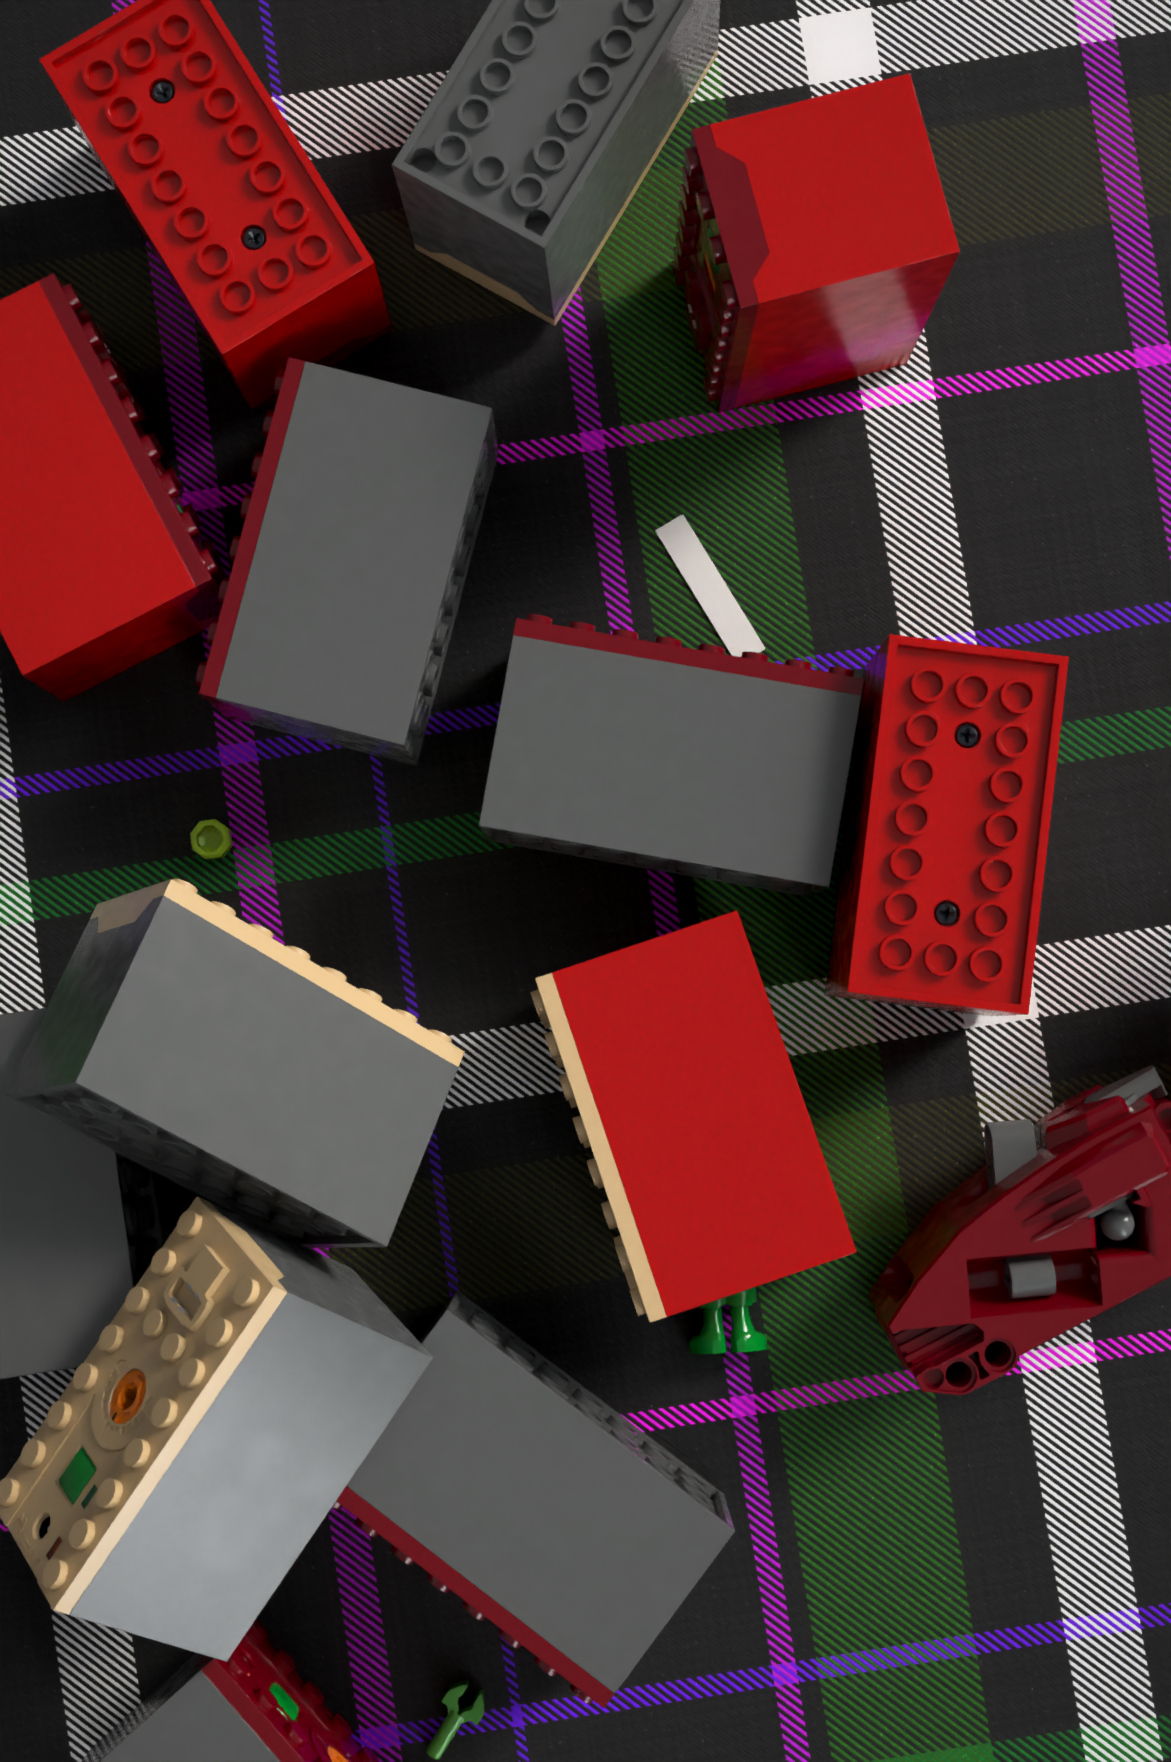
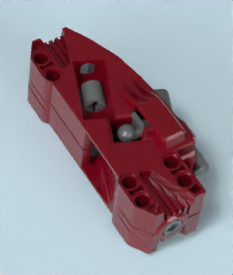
M1147 1066L1105 1087L1099 1084L1066 1100L1037 1121L1035 1126L1036 1132H1034L1030 1119L985 1123L986 1165L932 1208L895 1252L868 1293L871 1302L876 1308L875 1316L902 1367L911 1372L923 1392L951 1395L968 1394L1011 1371L1018 1361V1356L1171 1277V1101L1164 1098L1168 1093L1154 1066ZM1100 1219V1228H1095V1220Z

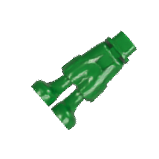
M756 1287L698 1306L699 1308H704L703 1325L700 1333L689 1340V1353L720 1354L727 1352L722 1320V1307L724 1305L730 1306L731 1352L767 1350V1337L755 1330L749 1314L748 1306L757 1302Z

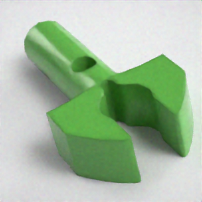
M463 1680L450 1685L442 1697L441 1702L447 1705L448 1714L426 1748V1753L433 1759L438 1760L441 1758L462 1723L471 1721L478 1725L484 1715L485 1698L482 1689L477 1694L472 1705L465 1706L462 1710L459 1709V1697L463 1695L468 1687L469 1680Z

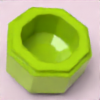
M217 819L199 821L190 833L192 850L206 860L224 858L233 846L231 830Z

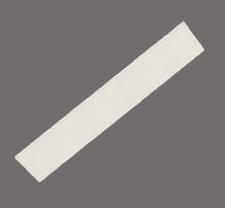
M680 515L657 529L655 532L730 654L742 657V652L760 653L765 650L763 643L684 515Z

